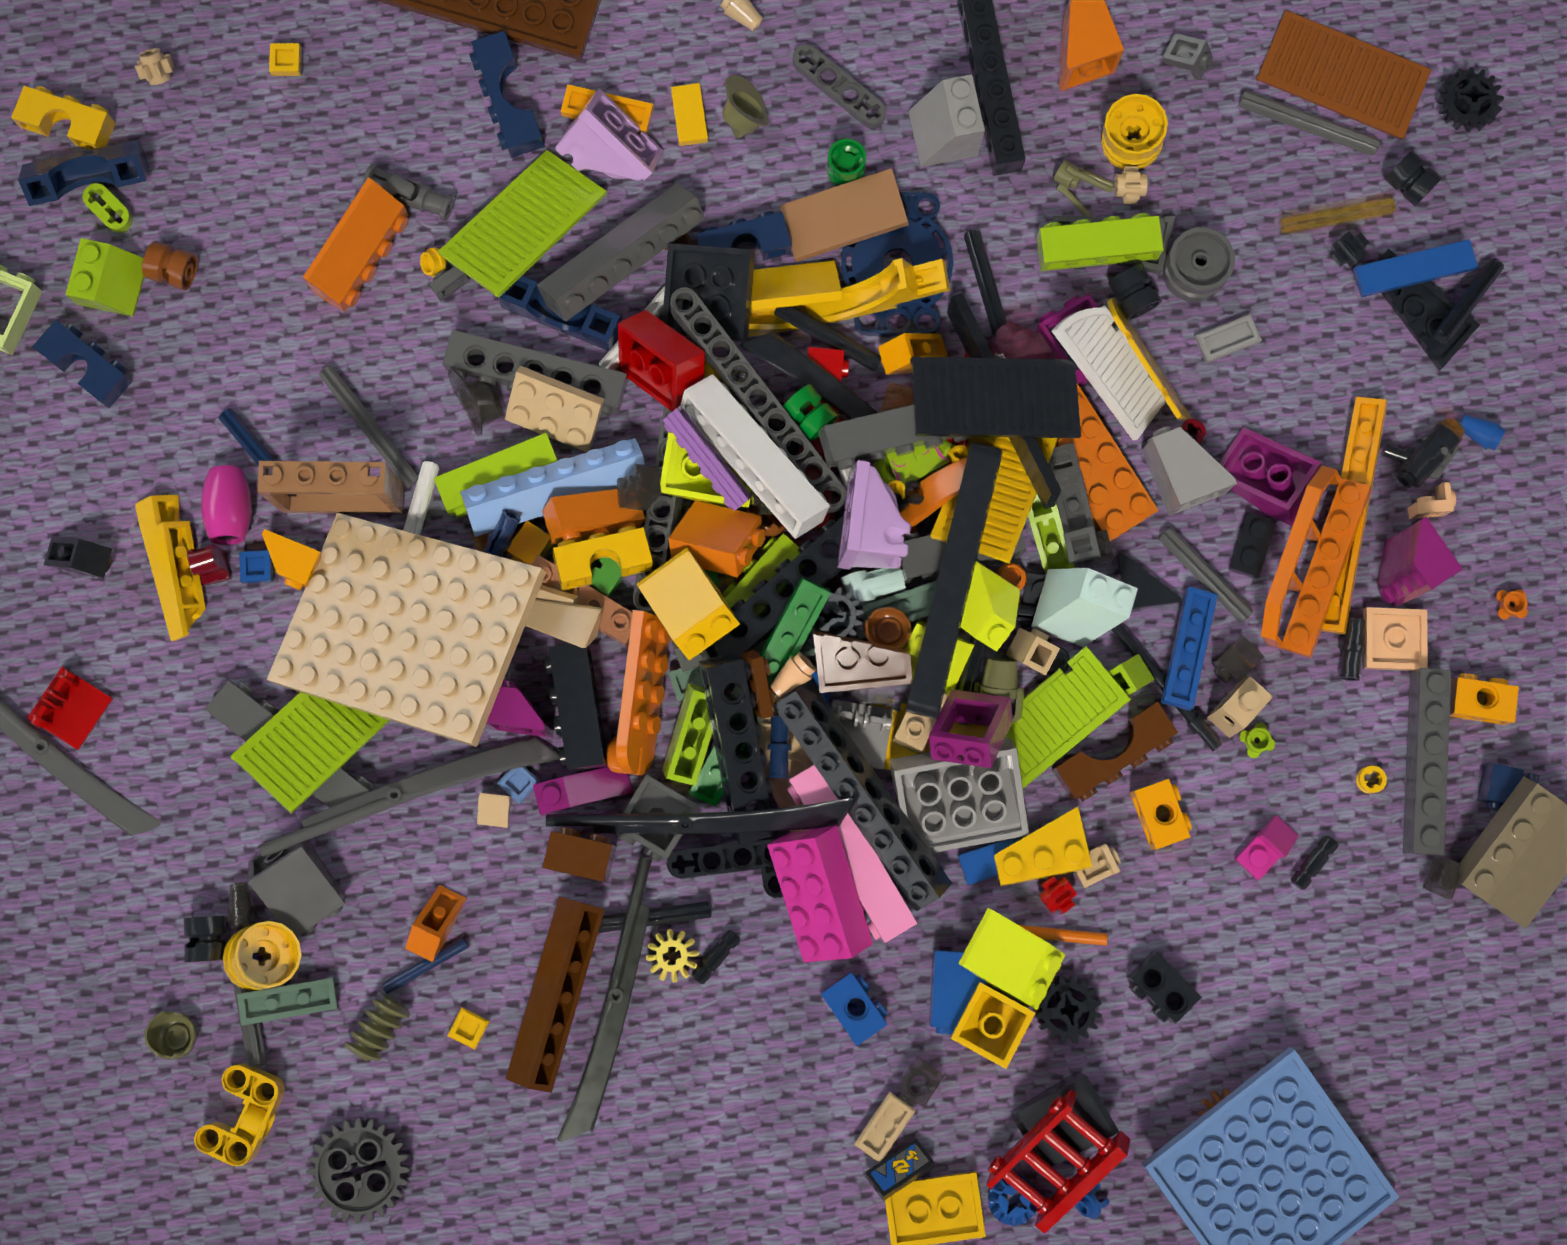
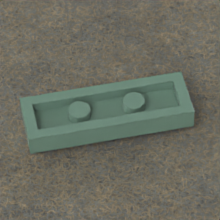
M333 978L237 994L241 1026L337 1009Z

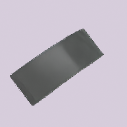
M1074 443L1055 447L1048 464L1061 488L1057 505L1069 561L1072 564L1099 557L1101 554L1075 445Z

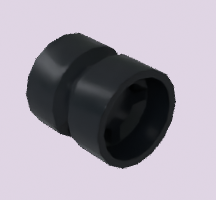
M1411 150L1384 180L1396 190L1404 189L1403 197L1416 207L1443 177L1431 167L1424 169V161Z
M1142 264L1126 269L1113 277L1108 283L1115 297L1122 299L1120 306L1127 320L1135 319L1153 310L1162 302L1155 287L1148 286L1150 277Z
M225 916L184 918V936L189 938V942L184 945L185 962L223 960L226 942L221 940V936L226 933Z

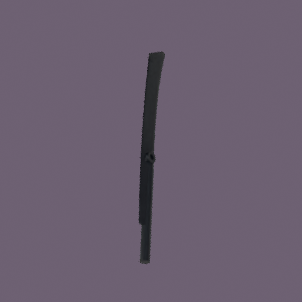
M769 332L740 343L742 349L770 363L803 385L811 384L823 399L848 418L855 419L878 413L835 377L775 333ZM933 473L927 475L926 477H924V478H922V479L924 480L925 478H927L928 476L932 475Z
M854 797L803 806L735 812L546 814V827L593 826L594 833L720 834L816 829L836 825L839 827L853 806L855 799Z

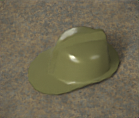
M728 76L725 80L728 98L722 110V116L730 125L734 136L741 138L744 134H752L760 126H767L769 118L764 101L755 86L741 76Z

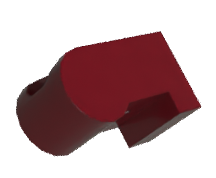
M214 544L200 549L187 550V559L191 572L194 576L199 575L201 577L202 585L207 586L232 580L225 550Z

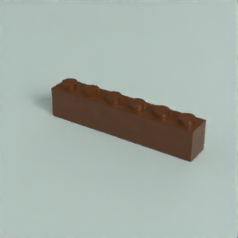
M558 897L506 1080L528 1089L552 1093L605 909L577 900Z

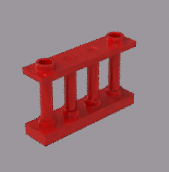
M1072 1089L1064 1097L1058 1096L1049 1106V1112L1003 1157L998 1155L987 1169L990 1173L986 1185L990 1189L1003 1179L1037 1207L1038 1215L1035 1226L1044 1234L1127 1157L1131 1139L1122 1131L1113 1139L1110 1137L1105 1138L1073 1111L1076 1093ZM1064 1119L1098 1148V1153L1092 1159L1090 1157H1083L1052 1129ZM1043 1139L1077 1167V1173L1072 1178H1064L1033 1152L1032 1149ZM1023 1159L1057 1188L1056 1193L1051 1198L1049 1196H1042L1011 1169Z

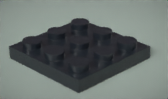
M668 243L662 321L682 336H687L671 313L672 294L679 288L687 287L698 295L731 340H748L755 250ZM686 299L679 300L676 303V306L681 310H688L693 306ZM699 323L694 327L695 331L699 334H707L711 331L710 327L705 323Z

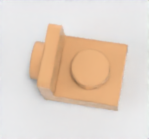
M1443 482L1435 487L1436 499L1435 496L1417 498V502L1408 507L1409 519L1440 517L1453 512L1456 505V494L1451 489L1450 482Z

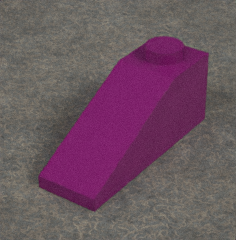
M608 767L533 784L539 813L542 816L633 793L628 774L612 772Z

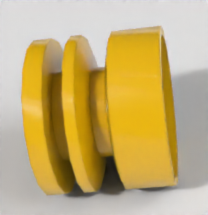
M1131 94L1123 96L1112 104L1106 114L1101 139L1103 153L1111 164L1121 170H1124V167L1138 166V170L1156 160L1161 152L1168 126L1165 110L1159 102L1147 95ZM1134 135L1138 136V139L1133 138L1131 141H1130L1129 139H1127L1128 136H1130V137H1133Z
M273 921L256 923L239 930L227 942L223 953L224 971L231 982L241 989L250 991L281 986L293 977L299 968L301 959L300 943L293 931L282 923ZM258 953V955L263 956V961L258 962V960L253 959V954Z

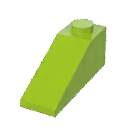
M1036 494L1028 518L1044 573L1047 574L1048 569L1075 568L1074 563L1071 564L1069 561L1057 504L1054 507L1044 509Z

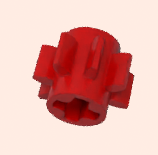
M1051 876L1040 884L1044 891L1038 896L1052 914L1057 910L1061 914H1065L1076 906L1072 899L1077 896V893L1064 876L1058 881L1055 876Z

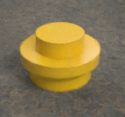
M436 247L427 249L420 257L421 269L427 276L435 277V275L447 267V260L439 255V249Z

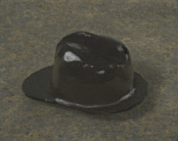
M451 368L448 371L452 388L467 412L475 434L477 436L482 435V426L503 416L499 397L494 388L489 384L481 381L465 382L462 376L455 369Z

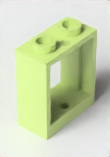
M0 265V283L23 291L4 334H0V351L13 355L43 291L34 285L35 280L20 272L14 276L7 273L8 269Z

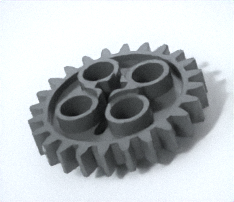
M359 1117L353 1127L350 1119H347L343 1122L344 1130L335 1124L331 1127L334 1136L325 1132L321 1135L325 1144H314L313 1148L319 1154L308 1157L310 1162L316 1164L315 1167L306 1171L307 1174L315 1175V1180L311 1181L308 1187L318 1188L319 1191L312 1198L318 1199L323 1197L324 1202L320 1207L321 1210L329 1205L333 1207L330 1217L333 1218L339 1212H342L343 1222L348 1221L351 1215H354L355 1223L359 1224L362 1221L363 1214H365L367 1220L371 1222L375 1219V1210L382 1217L387 1214L385 1204L391 1208L397 1205L393 1196H404L405 1192L399 1186L407 1185L410 1182L409 1179L402 1176L403 1173L412 1169L411 1166L403 1165V1161L410 1156V1153H400L399 1149L405 1145V1142L402 1141L395 1144L393 1140L398 1132L394 1131L387 1135L385 1133L387 1129L386 1123L377 1129L375 1128L376 1121L374 1118L368 1122L367 1126H364L363 1118ZM366 1142H372L376 1145L378 1153L375 1158H369L365 1155L363 1147ZM335 1151H341L346 1155L347 1162L344 1167H339L334 1163L333 1155ZM377 1161H386L385 1166L369 1169L361 1174V1177L359 1173L338 1180L332 1179L333 1174L349 1171L356 1167L357 1164L359 1167H363ZM374 1173L384 1176L386 1184L383 1189H377L373 1186L371 1178ZM343 1182L353 1185L355 1189L353 1198H347L342 1194L341 1185Z

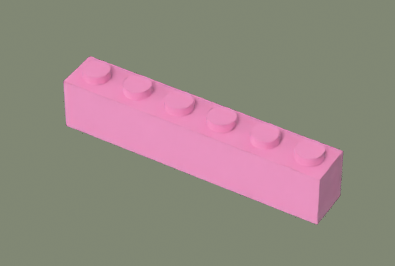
M815 765L789 779L791 787L787 791L796 805L799 803L810 805L838 800ZM847 814L837 828L863 911L865 910L870 919V922L867 923L868 929L875 940L881 938L883 943H886L916 925L917 922L879 857L849 814Z

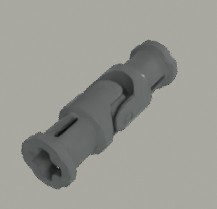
M374 163L365 172L363 184L369 177L405 205L422 212L428 210L440 215V219L445 221L450 217L455 204V196L451 194L445 196L435 192L431 186L413 179L404 180L401 174L396 172L391 174L383 171Z

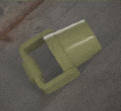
M988 657L982 684L975 683L974 693L1016 699L1015 715H1012L1013 722L1021 719L1024 700V688H1018L1017 660Z

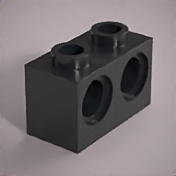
M1152 951L1126 977L1132 983L1129 989L1140 1000L1146 997L1154 1005L1151 1011L1163 1023L1168 1020L1176 1024L1202 998L1158 952ZM1150 969L1154 970L1157 974V982L1152 987L1146 986L1143 980L1145 972ZM1175 992L1179 996L1180 1001L1179 1005L1171 1010L1166 1005V997L1169 993Z

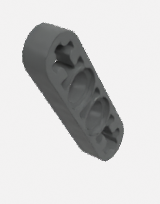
M803 44L795 49L793 53L794 68L865 127L874 129L884 123L886 117L885 105L814 46ZM808 54L811 55L812 64L818 67L815 74L812 73L814 66L806 61L804 64H801L800 55L804 57L808 56ZM831 71L836 75L837 79L832 84H825L820 80V75L823 72ZM848 89L855 90L859 98L855 102H847L842 97L843 92ZM863 99H866L865 107L870 111L875 110V108L878 109V119L874 116L871 119L867 118L868 111L861 106Z

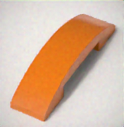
M967 458L942 468L920 482L921 486L916 490L915 494L923 495V502L920 505L910 504L900 513L903 519L911 524L910 534L918 532L915 525L955 496L958 497Z

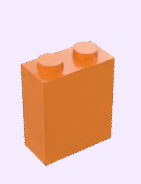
M695 501L668 538L671 558L687 548L703 569L738 577L744 567L750 564L757 548L761 547L764 543L765 530L762 529L761 516Z

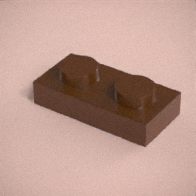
M754 650L742 653V658L747 661L750 669V678L747 679L748 688L752 690L756 701V707L752 708L753 713L761 719L774 716L772 706L775 704V696L771 687H768L767 676L770 675L768 661Z

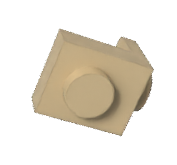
M1102 844L1089 851L1092 868L1076 871L1075 874L1082 888H1086L1119 873L1120 870L1117 865L1121 864V861L1113 847L1108 848L1107 844Z

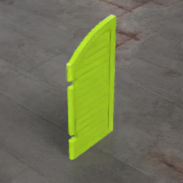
M1087 646L1067 661L1073 670L1065 675L1063 670L1059 668L1024 697L1022 717L1019 721L1012 722L1005 738L1010 737L1017 749L1022 790L1132 700Z

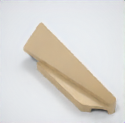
M541 585L525 626L578 647L586 648L598 636L602 608L577 604V595Z

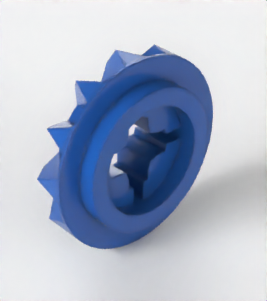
M1019 1175L1023 1180H1025L1030 1186H1032L1036 1190L1035 1186L1032 1184L1030 1180H1028L1026 1177L1022 1175ZM1001 1179L989 1191L988 1204L992 1214L1001 1223L1014 1227L1027 1223L1036 1214L1037 1207L1023 1195L1019 1194V1199L1025 1207L1014 1205L1007 1213L1009 1202L1002 1193L1014 1195L1018 1191Z

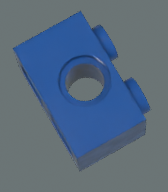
M849 972L820 994L855 1045L858 1046L887 1026L883 1018L888 1016L878 1000L872 1003L865 992L870 990L863 977L860 974L854 977L852 972ZM853 998H860L865 1004L863 1013L858 1016L849 1014L847 1010V1005Z

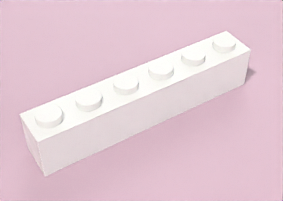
M712 374L685 389L680 406L684 408L705 437L795 539L823 522L830 507L825 496L809 483L806 475L793 465L785 451L777 447L769 438L766 430L759 426L749 415L746 407L739 404L730 394L728 387L724 383H721Z

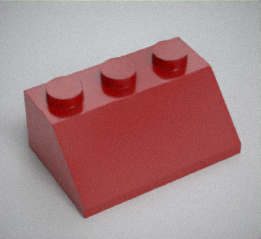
M644 310L618 323L619 372L627 373L629 380L673 412L680 406L685 389L703 379L705 352L648 310Z

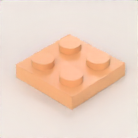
M1372 607L1363 609V620H1365L1363 629V646L1365 647L1363 669L1413 671L1419 668H1428L1427 610Z

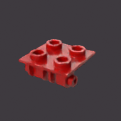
M62 666L27 718L35 726L44 728L79 750L113 698Z

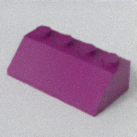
M1427 517L1384 542L1377 583L1380 586L1379 593L1383 600L1388 604H1392L1394 608L1434 589L1463 570Z

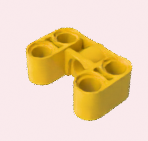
M246 1063L230 1066L224 1071L221 1079L226 1091L244 1099L242 1104L245 1106L237 1124L231 1127L221 1122H212L199 1128L194 1137L195 1146L199 1151L236 1167L252 1161L258 1154L265 1137L273 1125L276 1112L285 1093V1085L280 1078L257 1067H249ZM236 1070H241L245 1074L246 1081L242 1087L234 1082L233 1076ZM265 1082L270 1083L274 1088L272 1099H267L262 1094V1086ZM209 1129L216 1131L219 1140L216 1146L211 1145L207 1140ZM237 1142H242L247 1147V1156L245 1158L237 1156L235 1152Z

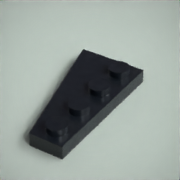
M1388 248L1378 261L1398 256ZM1429 281L1382 293L1439 371L1480 326L1478 322L1468 316L1447 344H1441L1439 340L1434 338V333L1456 305Z

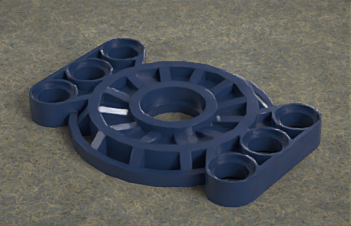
M899 192L902 203L905 205V213L909 225L857 242L854 248L849 247L850 245L844 246L841 270L846 287L851 286L849 280H854L856 284L883 271V258L893 250L907 253L911 259L912 266L943 259L947 255L949 264L948 279L950 283L954 264L952 248L944 232L933 222L939 214L940 202L938 198L931 193ZM923 201H929L934 205L935 210L933 213L925 215L919 211L918 205ZM935 232L941 238L944 248H940L938 241L933 236ZM846 255L852 257V271L849 272L846 270ZM945 292L900 303L894 309L868 314L873 316L876 324L871 329L862 328L859 324L860 317L854 318V327L858 333L864 336H899L903 333L935 334L939 329L940 316L931 307L941 299ZM893 315L902 316L905 319L904 327L893 329L889 325V318ZM923 315H930L933 317L935 325L931 329H923L919 326L918 319Z

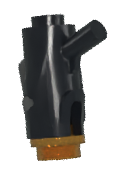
M1445 418L1444 421H1439L1429 433L1418 439L1417 442L1419 444L1415 448L1410 447L1404 451L1386 444L1382 456L1401 462L1396 468L1398 473L1397 479L1401 484L1408 488L1412 486L1419 488L1428 478L1435 480L1441 476L1458 451L1465 430L1454 419Z

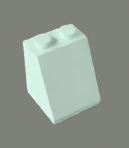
M1090 568L1048 569L1031 627L1084 647L1130 617L1138 588Z

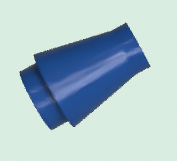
M1467 414L1464 415L1457 429L1485 450L1490 448L1494 451L1506 431L1505 428L1500 426L1501 423L1472 417Z

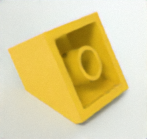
M979 982L950 1039L1007 1069L1035 1012Z

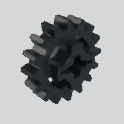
M1469 67L1465 73L1460 68L1454 75L1450 74L1445 79V83L1438 89L1441 95L1436 99V103L1443 104L1438 113H1446L1448 115L1445 120L1446 124L1451 121L1456 122L1455 130H1458L1463 125L1467 133H1470L1474 127L1480 131L1486 124L1490 125L1496 119L1495 116L1502 110L1499 104L1504 100V96L1497 95V92L1502 87L1501 85L1494 86L1492 84L1495 79L1494 75L1488 79L1484 77V69L1476 74L1473 67ZM1462 84L1460 89H1457L1456 92L1453 91L1456 86ZM1487 108L1485 113L1478 115L1480 110Z
M840 587L836 593H832L830 590L831 594L814 625L823 633L860 640L856 632L865 631L861 621L866 619L861 602L856 600L851 591L845 595ZM844 607H847L851 611V616H848V614L844 610ZM812 627L805 641H808L811 648L815 649L814 627Z
M1060 975L1057 976V984L1051 982L1045 998L1039 1005L1040 1012H1036L1034 1018L1043 1020L1038 1026L1040 1030L1050 1029L1047 1035L1048 1038L1053 1039L1058 1034L1060 1043L1064 1044L1067 1037H1070L1072 1043L1075 1044L1078 1043L1077 1035L1080 1034L1087 1039L1089 1038L1087 1029L1092 1028L1096 1030L1098 1028L1093 1019L1102 1017V1014L1095 1011V1007L1102 1003L1099 1000L1092 999V996L1097 992L1095 989H1085L1087 986L1086 980L1080 981L1077 985L1076 976L1070 975L1068 982H1065L1063 976ZM1069 988L1080 992L1084 1000L1073 998ZM1056 992V1001L1053 1006L1047 1007L1049 999ZM1066 1000L1068 1004L1074 1005L1075 1009L1070 1011L1069 1019L1066 1014L1060 1012V1009L1065 1007ZM1087 1012L1084 1022L1079 1026V1018L1082 1013ZM1058 1018L1061 1020L1065 1030L1055 1027L1050 1019Z

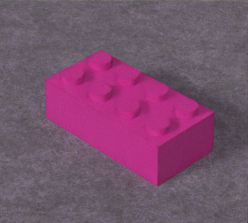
M837 825L789 832L767 844L804 963L853 958L873 945Z

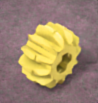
M668 929V941H665L663 935L658 933L656 934V939L661 945L648 944V948L657 951L656 955L646 956V960H657L658 964L652 966L650 971L654 973L661 967L663 971L659 979L664 981L669 971L671 972V980L674 983L678 981V970L684 978L690 976L684 966L687 965L695 969L697 963L688 960V956H698L699 951L693 950L688 952L687 948L693 945L695 940L692 938L683 944L684 931H680L677 940H674L673 929ZM669 947H676L675 952L679 950L681 953V958L676 959L675 965L669 964L670 960L665 961L664 954L669 952Z

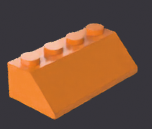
M368 177L303 276V279L314 294L343 312H346L349 306L353 307L360 298L361 292L359 290L365 281L368 283L373 279L377 270L375 266L380 258H385L391 251L393 246L391 241L397 232L402 233L406 228L409 214L405 206Z

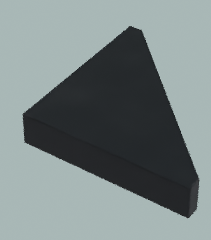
M1124 553L1117 554L1120 581L1138 588L1132 609L1181 603V597Z

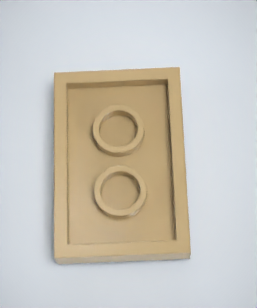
M520 366L515 374L505 420L539 434L547 433L549 438L588 452L594 440L605 399Z

